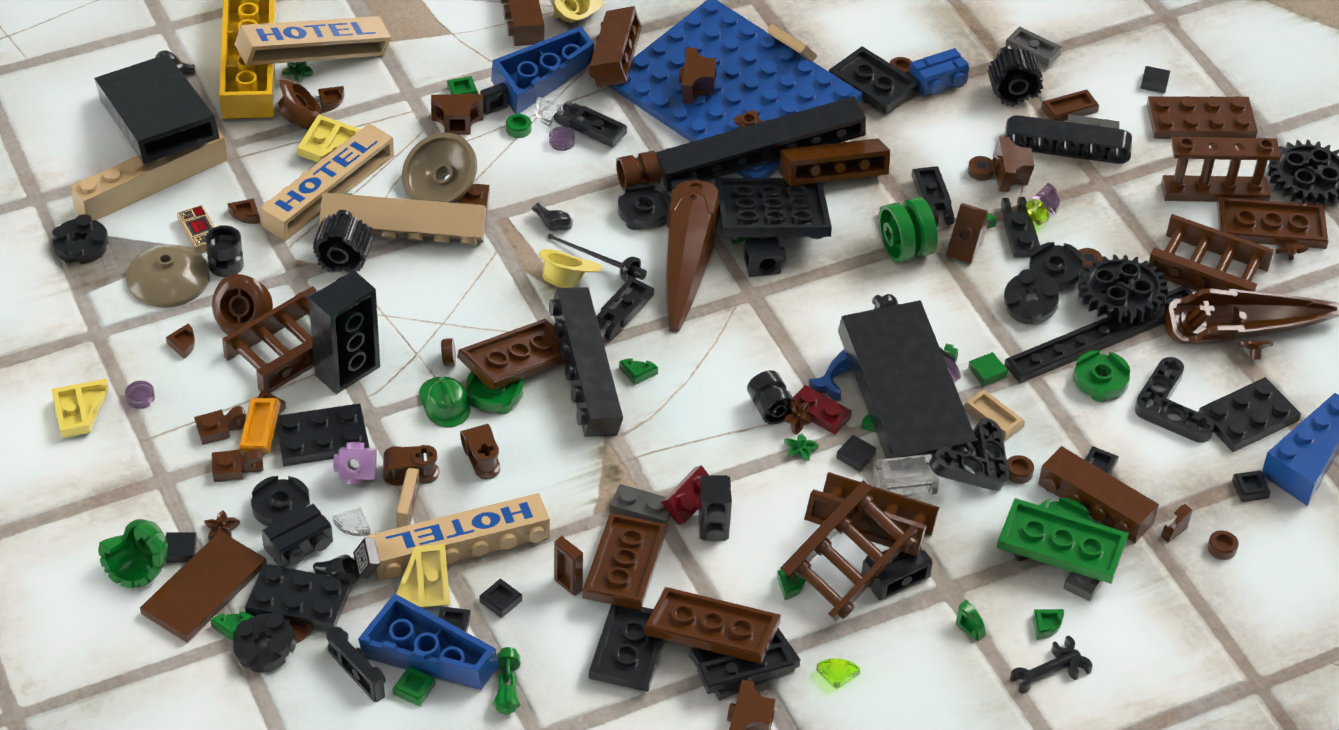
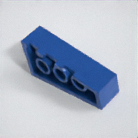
M1337 393L1330 396L1267 452L1262 474L1265 478L1306 506L1309 505L1313 494L1320 486L1325 473L1329 470L1336 454L1339 452V395Z

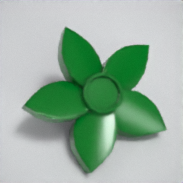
M307 61L287 63L289 68L285 69L282 75L294 74V79L299 82L302 76H311L314 71L307 66Z
M804 433L799 434L797 440L784 439V443L791 447L788 457L800 454L802 459L809 461L811 452H814L819 447V444L807 440Z

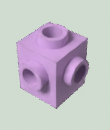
M347 442L346 447L339 449V454H334V472H339L338 479H346V484L358 485L363 484V479L374 480L376 478L377 448H364V443ZM351 459L357 460L359 467H353Z

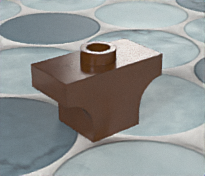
M686 48L684 67L679 68V83H682L683 103H693L700 95H715L717 65L716 58H705L698 54L697 48Z
M483 94L431 95L432 121L441 123L444 126L445 133L471 135V126L475 122L483 120Z
M999 136L992 160V170L996 172L998 190L1009 192L1013 185H1028L1034 169L1032 149L1015 145L1010 140V137Z
M965 203L960 204L946 252L947 256L968 263L974 262L975 255L979 247L982 246L989 220L986 219L987 210Z
M742 680L736 704L730 703L727 715V722H731L729 730H771L776 699L761 696L755 690L754 682Z

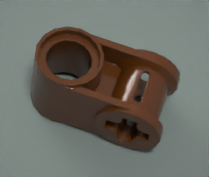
M484 424L460 431L463 450L466 456H468L475 474L482 479L496 477L500 472V463L497 458L499 448L490 425Z
M430 445L394 446L386 449L383 453L384 481L390 485H402L408 468L419 469V483L427 484L434 482L439 477V468L435 464L438 457L436 449ZM424 453H426L427 461H424ZM425 467L427 469V475H424Z

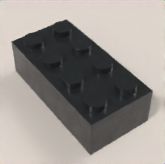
M353 270L308 297L315 376L335 394H338L380 368L376 289Z

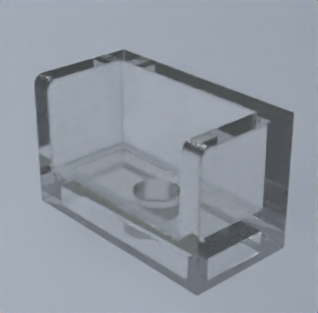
M932 454L875 460L872 476L875 487L919 501L935 500L937 498L939 478L929 466Z

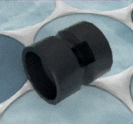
M220 225L209 230L206 234L205 242L208 267L211 273L219 277H227L241 272L244 267V258L239 230L228 225Z
M767 370L757 374L747 385L748 394L757 406L756 408L764 422L768 424L783 422L788 414L793 413L791 401L795 402L790 392L786 390L787 387L779 373L774 370Z

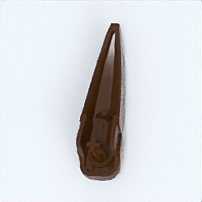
M700 180L684 181L673 189L667 221L669 230L666 254V303L669 331L679 332L682 328L714 248V238L719 220V198L717 188L709 182Z
M1203 289L1198 292H1192L1186 297L1174 299L1166 306L1164 318L1168 335L1172 340L1180 344L1214 343L1220 340L1241 339L1285 332L1339 317V303L1237 289Z

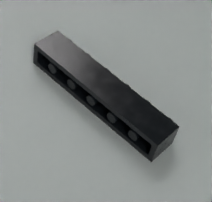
M589 287L556 288L554 298L549 301L550 316H554V333L560 339V357L565 359L566 380L571 382V400L577 406V423L582 426L584 437L617 436L623 421V414Z

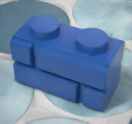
M956 48L910 62L909 75L920 82L918 93L922 97L939 94L943 90L952 87H960L968 80L969 64L961 57Z

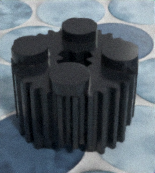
M1011 46L1001 48L997 57H993L994 61H990L991 65L988 66V75L994 95L1001 99L1002 104L1006 103V106L1011 104L1012 107L1017 105L1019 101L1029 100V97L1032 99L1038 97V94H1041V89H1043V76L1035 53L1030 52V50L1026 51L1025 48L1021 50L1020 47L1018 49Z
M338 210L336 215L332 214V216L328 215L327 218L325 217L321 221L313 242V252L318 257V265H322V268H326L328 272L335 271L336 269L340 271L345 270L346 272L349 270V273L353 270L356 272L360 271L364 266L372 244L373 228L366 223L363 224L362 220H357V217L353 218L351 212L347 210Z

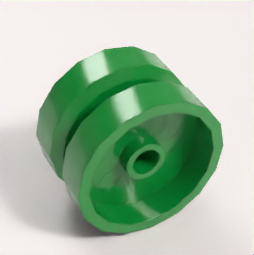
M922 197L904 200L903 204L896 202L881 207L879 211L881 239L886 252L895 263L911 260L914 255L922 257L935 253L938 245L937 227L932 210L926 200Z

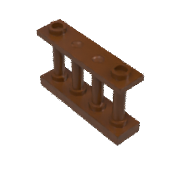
M1171 137L1174 159L1178 160L1175 174L1162 176L1161 185L1164 201L1217 202L1218 197L1270 200L1271 194L1267 177H1264L1268 160L1280 161L1281 155L1277 138ZM1189 159H1204L1200 176L1185 175ZM1215 159L1230 160L1227 176H1211ZM1241 160H1257L1253 177L1238 176Z
M1172 214L1166 236L1171 239L1164 251L1153 248L1148 267L1157 266L1156 273L1163 272V279L1181 286L1186 285L1195 291L1203 289H1237L1255 292L1257 283L1252 282L1257 269L1268 272L1274 249ZM1181 242L1196 247L1190 260L1175 255ZM1206 251L1222 256L1215 269L1200 264ZM1232 259L1247 264L1241 278L1226 273Z
M313 286L222 338L224 358L227 361L240 354L256 369L258 390L260 392L265 390L271 393L314 367L312 336L295 322L307 314L310 316L308 297L316 292V288ZM286 328L302 344L289 350L273 334ZM263 341L280 357L270 363H265L250 348Z
M828 472L823 492L813 489L810 493L804 520L821 525L861 482ZM869 485L875 492L872 496L874 499L873 503L904 532L911 525L918 531L919 534L915 537L918 540L917 543L907 552L917 556L920 553L924 534L931 536L933 534L940 507ZM858 511L851 518L853 520L852 525L871 542L891 547L896 542L865 511Z
M864 480L780 568L792 580L796 576L799 578L803 577L834 606L828 614L835 621L839 617L845 619L854 610L855 605L853 603L902 551L907 553L918 541L915 537L919 533L912 525L904 532L873 503L874 499L872 496L875 492ZM858 511H865L896 540L885 554L852 525L853 520L851 518ZM838 532L848 536L875 562L873 567L864 576L831 546L832 542L830 540ZM817 554L819 556L824 555L855 585L843 598L811 569L812 565L809 562Z

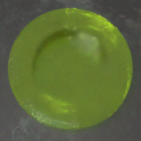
M1034 198L1026 203L1028 214L1038 226L1049 221L1047 209L1039 199Z

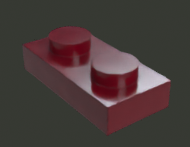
M804 385L793 397L799 406L804 402H808L809 407L805 415L810 417L811 422L834 435L851 419L852 410L807 385Z
M702 465L695 467L661 502L678 525L685 523L699 508L700 478L703 475H709Z

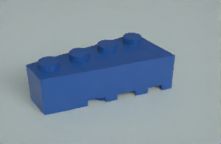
M582 26L492 60L491 81L494 85L504 83L507 86L508 105L515 114H520L588 67L593 57L594 42Z
M395 593L358 638L360 648L367 659L402 669H407L409 666L429 676L482 690L499 668L496 649L493 646Z

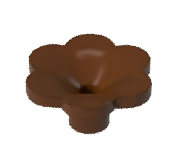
M1240 341L1238 346L1246 347L1250 350V359L1260 360L1262 359V349L1273 346V342Z

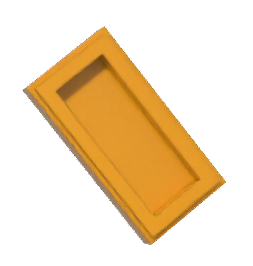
M278 398L250 399L239 445L242 453L252 449H261V453H270L281 405Z

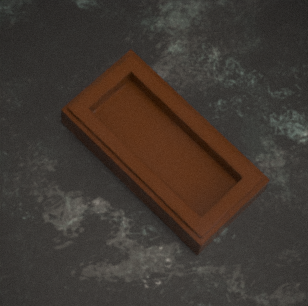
M1086 89L1042 101L1041 109L1050 120L1067 121L1068 114L1085 116L1098 112L1099 104Z
M561 536L554 541V581L576 596L583 590V552Z

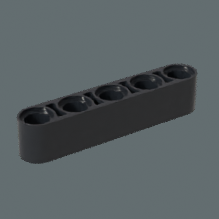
M1020 115L1011 116L1006 121L1004 137H1010V140L1017 146L1031 148L1034 153L1115 164L1126 163L1131 158L1132 135L1127 130Z

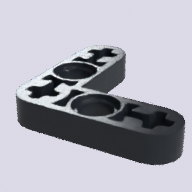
M1175 357L1163 358L1138 395L1135 413L1138 417L1192 441L1199 443L1209 441L1214 429L1213 420L1202 413L1169 400L1182 379L1184 364ZM1171 369L1172 372L1170 373L1169 377L1165 376L1166 372H1168ZM1161 385L1167 390L1163 392L1156 391L1152 386ZM1150 399L1154 401L1153 405L1146 407ZM1176 414L1181 417V420H1171L1167 415Z
M989 418L981 419L973 429L977 439L975 445L976 456L941 448L936 451L929 461L931 470L942 478L989 490H1001L1010 478L1001 428L995 421ZM986 450L990 451L996 458L990 456ZM965 466L971 468L975 474L969 472Z

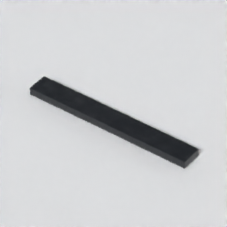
M1186 285L1169 291L1165 306H1161L1160 312H1154L1152 318L1144 315V321L1142 322L1137 318H1133V323H1129L1127 318H1123L1122 322L1118 323L1116 317H1113L1110 321H1107L1106 317L1006 358L1004 366L1019 383H1023L1076 361L1084 353L1105 349L1165 324L1164 312L1166 306L1174 299L1188 296L1192 291Z

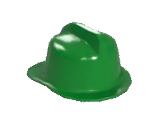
M442 376L431 378L421 385L419 390L420 399L426 415L434 424L445 428L456 427L468 419L471 412L470 402L464 387L459 381Z

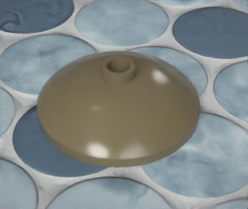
M437 133L424 138L412 148L403 165L402 183L406 193L412 200L456 202L470 189L476 177L477 157L475 151L464 138L457 134Z
M174 244L159 245L142 252L132 260L126 272L127 287L133 297L144 304L162 308L176 307L194 300L206 289L210 277L208 264L201 254L191 248Z

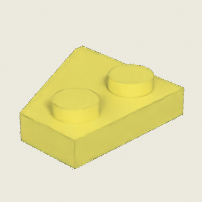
M318 114L297 147V155L319 162L361 129Z
M107 378L51 389L61 438L90 433L108 392Z
M445 544L414 547L396 593L397 595L419 607L450 605Z

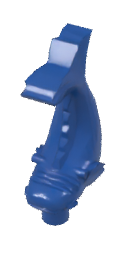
M845 349L832 360L824 376L809 379V386L819 393L826 392L835 401H841V390L834 383L833 379L840 375V373L852 369Z

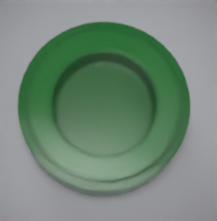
M514 114L506 120V132L511 137L524 138L532 131V121L524 114Z

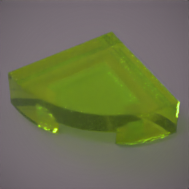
M838 658L823 660L817 663L816 670L836 690L860 674L859 666L848 660Z

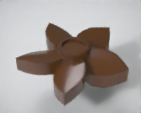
M1292 242L1286 244V246L1278 245V249H1275L1276 254L1288 252L1289 260H1294V255L1307 251L1308 245Z
M791 401L793 413L788 414L784 421L791 424L793 434L797 435L804 425L811 423L810 417L805 415L809 407L808 402H804L799 406L798 403Z
M224 510L217 514L216 520H205V525L211 528L208 535L209 541L219 531L232 538L231 530L238 527L240 520L234 517H227Z

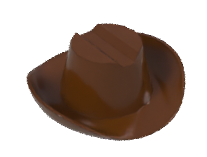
M279 79L283 94L277 103L279 105V112L288 122L296 123L302 128L309 129L318 114L322 115L319 104L310 92L298 82L290 79Z
M242 274L229 275L223 278L217 285L212 298L214 318L220 329L227 335L273 309L272 297L267 288L256 279Z

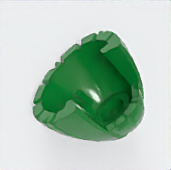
M136 519L125 527L123 535L99 542L98 553L101 556L99 560L101 566L105 567L104 572L109 573L108 577L116 584L121 583L120 586L126 588L143 587L152 582L162 571L168 555L167 539L155 522Z

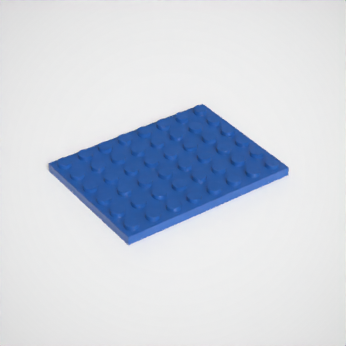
M706 0L633 58L626 83L608 86L690 142L739 129V125L734 123V118L738 115L742 116L750 110L757 111L759 119L766 121L855 96L858 103L862 101V93L813 61L806 60L798 52L779 40L774 39L765 30L718 0ZM686 48H697L698 54L702 57L716 58L717 65L715 95H700L693 103H683L682 83H679V68L684 67ZM780 160L736 173L743 178H769L779 170Z

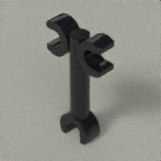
M1068 635L1065 637L1064 642L1067 648L1060 647L1056 641L1052 643L1051 652L1056 657L1055 659L1030 670L1023 667L1015 668L1011 671L1010 680L1011 682L1017 679L1024 680L1020 683L1018 691L1026 693L1031 689L1033 681L1069 666L1068 674L1074 680H1077L1079 676L1078 667L1083 668L1087 674H1090L1093 667L1092 662L1087 657L1081 656L1080 652L1075 649V640Z

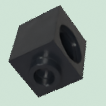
M778 237L745 239L744 262L748 276L781 274L782 263L786 262V252L784 246L780 247Z

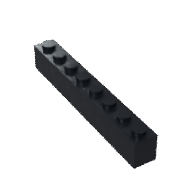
M855 96L667 148L656 152L660 162L662 181L667 192L671 191V181L697 177L700 181H708L780 160V149L841 143L866 135V117Z

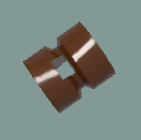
M654 150L638 153L637 158L633 155H628L616 159L617 176L623 191L636 184L656 185L661 183L660 162Z

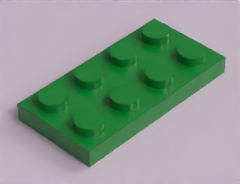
M1014 498L998 538L996 548L1112 584L1129 533Z

